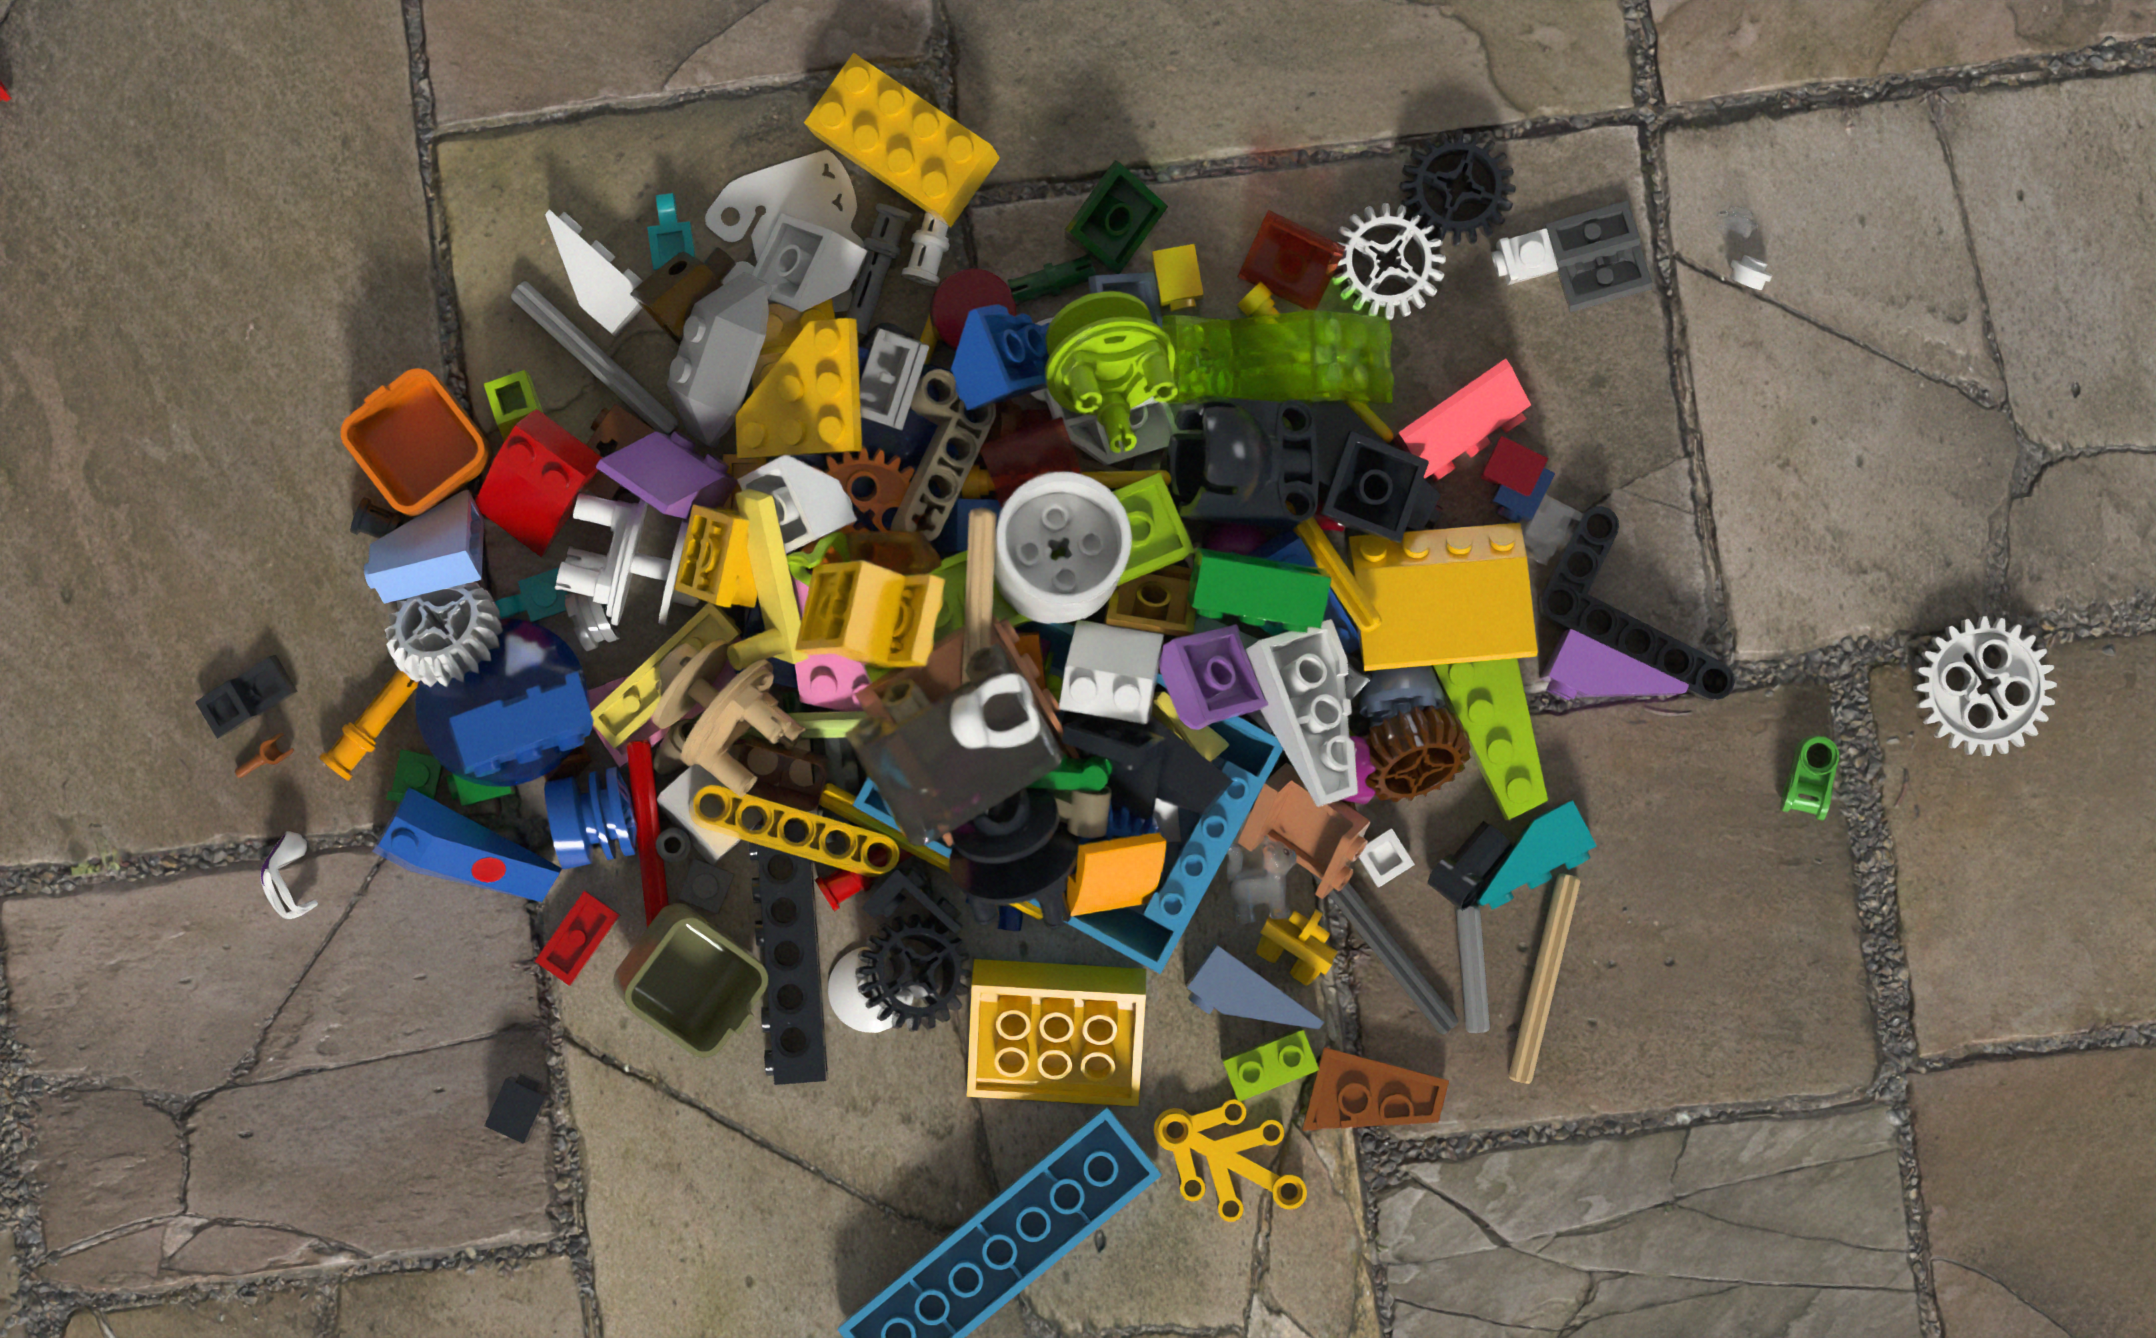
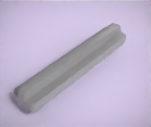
M1471 905L1463 911L1459 908L1456 910L1466 1030L1469 1033H1484L1489 1031L1490 1023L1481 914L1478 906Z

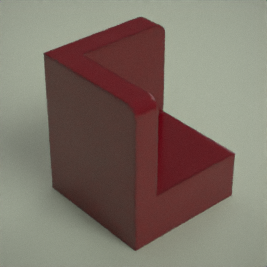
M1501 436L1487 461L1480 479L1492 485L1499 483L1524 496H1529L1548 458Z

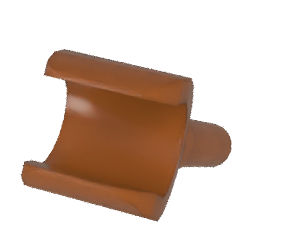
M284 733L275 734L264 741L260 746V752L255 757L234 770L236 776L242 778L266 763L275 765L289 757L293 753L294 748L282 753L276 747V740L284 736Z

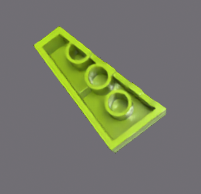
M1518 659L1432 665L1451 712L1455 713L1457 718L1461 720L1469 736L1470 751L1504 820H1510L1547 802L1548 797Z

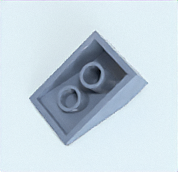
M1217 944L1213 945L1185 984L1192 991L1188 996V1000L1209 1015L1215 1008L1222 1014L1320 1029L1324 1023L1320 1018Z

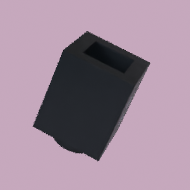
M520 1073L517 1079L510 1076L505 1079L484 1126L524 1144L529 1141L550 1093L541 1090L543 1082L523 1073Z

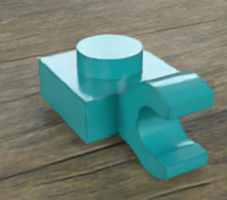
M673 193L656 195L660 225L647 227L654 271L661 268L676 254L683 251L696 258L691 222L678 223L676 199Z
M559 568L517 581L521 594L494 602L500 611L501 617L499 620L528 611L530 620L534 623L566 612L565 595H568L566 590L555 589Z

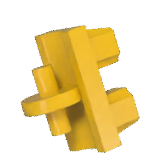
M1317 909L1313 911L1309 918L1294 910L1289 919L1272 910L1260 931L1262 936L1256 949V953L1259 956L1273 963L1277 961L1284 949L1298 957L1289 973L1305 986H1308L1320 973L1326 975L1338 951L1325 943L1331 933L1317 925L1323 915Z

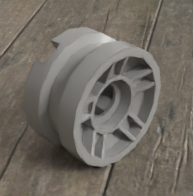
M573 592L565 595L566 609L569 618L573 619L575 625L573 629L586 651L597 648L598 643L603 640L612 642L620 639L619 626L611 624L612 617L606 616L608 605L593 602L594 597Z

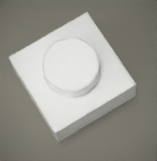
M1392 828L1368 842L1358 857L1377 888L1415 865Z

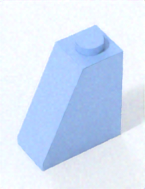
M469 490L459 492L370 544L369 561L364 564V575L368 586L371 589L375 588L384 604L482 580L484 518Z

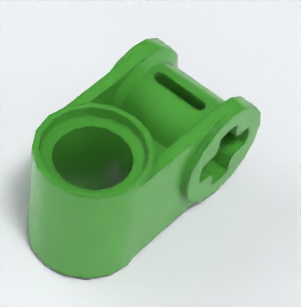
M1810 735L1798 742L1790 773L1782 792L1781 811L1788 812L1790 809L1815 814L1817 820L1823 821L1831 803L1833 781L1839 761V751L1837 745L1832 740L1823 736ZM1820 743L1827 751V758L1821 766L1812 767L1807 760V751L1813 744ZM1801 793L1809 796H1814L1815 799L1808 800L1798 797V795Z

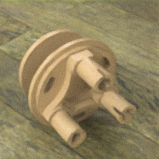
M721 638L711 642L699 651L693 646L684 643L676 647L660 665V680L655 684V688L661 699L654 711L653 723L661 729L667 728L681 719L697 702L706 710L690 732L681 752V760L688 766L701 765L739 797H743L752 788L757 777L729 754L731 746L754 726L772 744L779 740L790 750L800 741L801 735L805 733L806 728L777 706L779 701L768 693L773 682V666L766 659L758 660L748 666L719 692L711 685L724 668L728 660L727 648L731 645Z

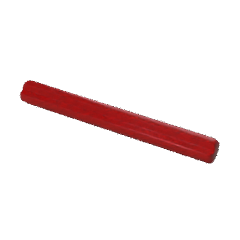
M635 740L627 744V755L634 816L638 826L637 844L648 928L658 913L669 903L664 859L661 858L656 849V841L661 832L656 801L651 743L649 740Z

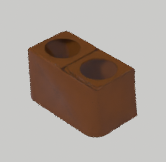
M749 735L742 744L738 762L756 776L757 780L746 794L805 812L813 811L819 805L826 780L829 757L796 747L788 750L782 743L776 742L772 744L767 739ZM756 747L777 754L778 765L773 772L767 775H760L750 769L747 759L748 754L753 748ZM799 759L818 765L820 769L818 780L813 785L806 787L794 783L789 774L793 761Z

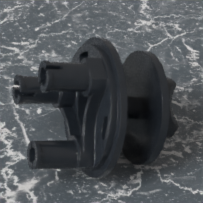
M1015 781L1005 786L988 785L966 797L955 809L949 824V832L954 844L949 858V869L954 884L967 896L977 924L987 925L998 919L999 912L996 904H1016L1032 899L1039 902L1046 927L1058 929L1064 926L1063 920L1067 923L1070 921L1071 913L1063 893L1067 889L1064 879L1071 873L1078 860L1079 840L1077 835L1067 830L1068 824L1059 821L1057 802L1047 789L1023 787Z

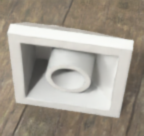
M781 213L752 275L772 286L770 301L802 312L849 290L860 270V265L867 250L832 230Z
M781 456L737 479L742 491L750 488L773 495L785 554L857 521L852 510V502L843 491L839 480L790 456Z

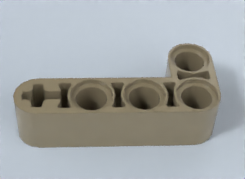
M934 369L919 378L910 404L912 410L938 425L891 524V536L895 543L907 550L917 549L940 534L996 415L995 404L975 408L973 410L976 414V424L970 422L964 414L965 403L956 392V381L953 374L943 369ZM927 384L933 385L939 392V402L929 397L926 388ZM947 442L953 444L958 450V461L953 460L946 451ZM929 479L935 481L940 487V498L934 497L928 489ZM922 515L916 525L912 520Z

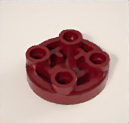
M965 269L945 277L936 288L930 303V321L934 337L949 349L957 352L970 311L981 307L1001 305L1007 307L1008 314L1016 316V303L1011 290L1001 278L983 269Z

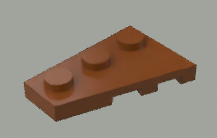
M1323 1047L1318 1065L1319 1071L1316 1072L1302 1131L1439 1123L1449 1080Z

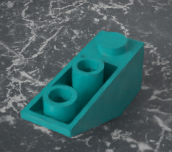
M1568 800L1529 821L1476 899L1478 906H1484L1489 903L1491 909H1495L1515 898L1512 890L1526 883L1531 890L1551 880L1553 877L1550 871L1565 863L1569 870L1591 858L1588 851L1597 847L1573 800Z

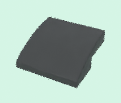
M1628 200L1545 224L1569 312L1652 290L1653 282L1640 247V235Z

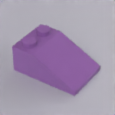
M674 431L672 435L654 432L600 459L596 466L600 471L663 514L690 519L693 505L717 509V506L723 507L738 483L737 479L726 473L730 467L728 464L709 453L704 458L693 450L696 443L677 431Z
M1572 629L1561 632L1540 677L1541 680L1549 683L1546 688L1548 692L1568 701L1575 699V696L1678 695L1686 693L1689 687L1688 684Z

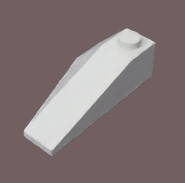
M1332 619L1323 621L1321 629L1308 627L1307 633L1286 632L1260 640L1245 649L1263 697L1268 703V706L1260 710L1317 807L1357 794L1354 742L1349 739L1348 727L1351 701L1346 699L1344 677L1348 674V663Z

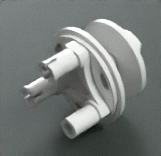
M579 493L573 518L610 526L614 535L607 556L569 546L568 557L565 562L560 564L555 589L594 597L593 602L608 605L606 616L612 617L611 624L619 625L633 573L667 581L658 621L660 625H667L673 602L692 607L700 604L701 599L674 590L689 520H682L672 560L638 553L648 505L646 501L640 499L639 503L633 502L632 504Z

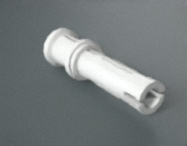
M928 212L925 213L921 230H916V233L912 235L913 251L907 268H903L901 275L908 280L920 284L938 286L940 278L937 276L942 255L943 252L949 250L950 246L948 243L949 239L946 238L948 226Z

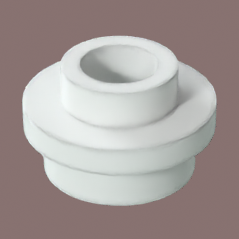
M1743 255L1741 261L1732 260L1730 267L1733 268L1730 276L1731 279L1758 290L1763 289L1765 281L1770 282L1772 274L1765 271L1767 263L1747 255Z

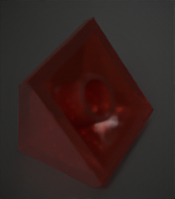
M1268 210L1237 277L1254 285L1262 282L1274 295L1315 313L1346 247Z

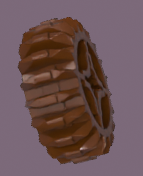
M1433 705L1426 706L1423 710H1419L1417 706H1414L1409 712L1402 713L1398 711L1397 716L1390 719L1384 717L1381 725L1370 727V734L1362 737L1369 746L1370 762L1376 767V770L1366 777L1365 783L1368 787L1374 789V795H1377L1380 801L1389 798L1393 803L1400 801L1402 798L1412 801L1415 796L1423 794L1426 797L1427 793L1434 789L1441 790V785L1445 782H1453L1455 780L1454 774L1462 772L1465 769L1464 763L1471 758L1469 754L1471 749L1469 736L1461 720L1457 718L1455 713H1449L1446 707L1435 709Z

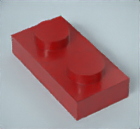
M583 891L535 962L567 985L572 986L621 915L588 891Z

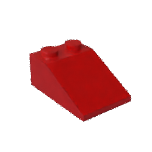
M536 408L512 429L495 456L475 503L483 515L542 558L573 512L578 494L585 493L598 473L599 469L596 466L602 457Z

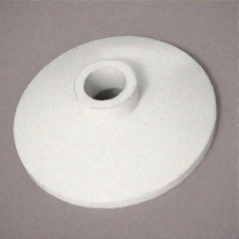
M868 946L861 947L847 953L835 965L829 978L828 996L835 1014L846 1025L862 1032H880L892 1027L893 1015L891 1014L886 1020L880 1021L877 1019V1014L881 1009L879 1005L870 1009L865 1007L866 1001L871 998H867L863 993H859L858 986L866 983L867 977L857 976L855 970L868 965L858 958V953L862 950L871 949ZM889 951L884 962L886 983L892 978L894 973V967L889 960L891 957ZM909 972L908 976L905 979H903L900 983L906 982L910 979L913 980L911 972ZM902 990L894 996L901 1002L911 1006L914 995L907 990Z

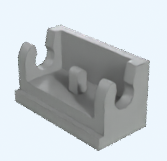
M877 327L859 383L861 417L897 429H903L929 349L927 344Z

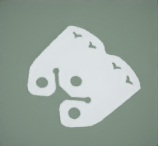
M828 150L783 162L744 175L730 182L710 206L705 216L706 225L710 230L724 241L736 242L742 239L756 215V207L764 206L766 213L761 216L751 235L757 262L781 213L832 230L864 249L865 247L862 239L851 229V223L857 209L853 185L842 163ZM825 164H828L829 172L835 175V179L822 176ZM838 194L842 195L840 203L843 206V211H840L836 205L832 204V201L837 198ZM728 207L737 209L740 214L739 222L734 226H727L721 220L723 210ZM864 257V259H863V261H862V263H861V265H860V270H859L858 274H857L856 277L854 278V279H857V281H858V278H859V275H860V272H861V269H862V266H863L865 257ZM737 262L736 266L727 274L722 283H728L743 272L752 275L755 267L748 262ZM849 290L833 297L834 312L848 311L852 299V294Z

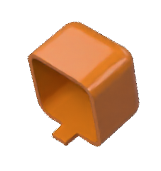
M420 368L406 371L388 386H380L364 399L366 403L344 420L340 430L344 446L394 509L411 517H418L446 501L482 473L491 463L493 455L492 447L487 438L445 384L429 371Z

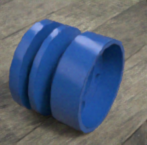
M619 767L606 769L607 789L603 788L598 772H590L588 779L589 793L582 794L574 776L544 783L545 803L551 835L563 870L593 864V844L600 843L607 860L616 859L615 839L619 840L624 856L637 854L636 836L638 826L634 816L632 794L623 780Z

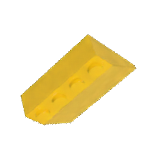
M1520 523L1404 532L1401 543L1374 535L1349 537L1347 568L1382 617V623L1369 633H1364L1357 626L1364 671L1537 656L1528 561Z
M974 959L967 1097L1139 1107L1147 969Z

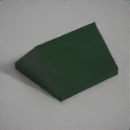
M1115 160L1065 228V238L1087 254L1089 253L1091 257L1113 273L1120 274L1166 211L1168 205L1124 165Z

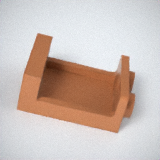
M1285 763L1263 785L1238 843L1252 852L1260 843L1266 840L1283 853V850L1287 849L1289 851L1287 856L1296 861V853L1297 863L1321 879L1315 895L1324 899L1333 889L1341 891L1350 880L1354 870L1349 866L1351 862H1354L1360 856L1367 845L1368 840L1363 838L1370 824V820L1341 800L1317 807L1295 768Z

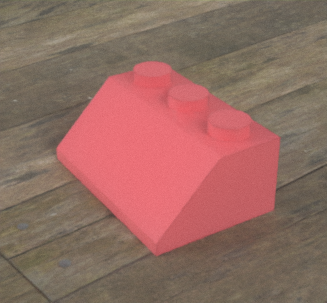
M1505 358L1398 432L1393 441L1398 449L1429 460L1424 479L1431 476L1437 482L1456 469L1452 462L1455 458L1464 452H1467L1471 458L1492 444L1487 436L1501 427L1505 433H1508L1524 422L1527 418L1523 411L1528 409L1531 404L1511 365Z

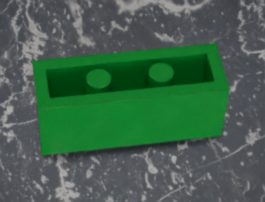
M1197 547L1187 599L1192 608H1197L1196 613L1205 617L1222 618L1223 613L1240 615L1239 620L1247 624L1263 626L1266 620L1282 622V628L1286 630L1307 633L1308 627L1318 629L1322 627L1332 578L1322 568Z

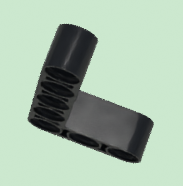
M1603 506L1593 507L1584 512L1577 520L1539 595L1537 605L1541 616L1564 630L1572 629L1688 684L1689 687L1686 692L1702 700L1714 701L1728 696L1733 690L1735 679L1731 668L1726 664L1587 594L1618 534L1619 520L1611 509ZM1598 515L1606 520L1608 532L1604 538L1598 539L1589 534L1587 521L1591 516ZM1571 554H1582L1588 560L1589 569L1585 576L1577 577L1570 573L1567 562ZM1552 592H1562L1568 597L1570 606L1566 614L1556 615L1549 609L1548 599ZM1592 611L1603 613L1608 620L1607 630L1602 635L1593 634L1587 627L1586 620ZM1632 630L1639 631L1646 639V647L1641 654H1633L1625 646L1626 635ZM1669 650L1680 652L1684 658V667L1678 674L1670 673L1664 666V656ZM1709 669L1719 672L1723 679L1722 688L1715 694L1705 690L1702 684L1703 675Z

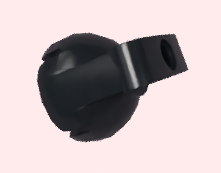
M1209 395L1185 401L1177 412L1174 420L1175 425L1180 431L1202 430V433L1173 434L1169 439L1166 471L1171 475V482L1168 485V491L1174 505L1178 507L1177 512L1180 516L1193 522L1273 527L1277 531L1287 532L1314 515L1317 509L1319 484L1317 437L1313 412L1306 403L1297 399H1290L1286 402H1274ZM1282 417L1290 421L1293 431L1284 425ZM1286 500L1293 504L1296 515L1287 509Z

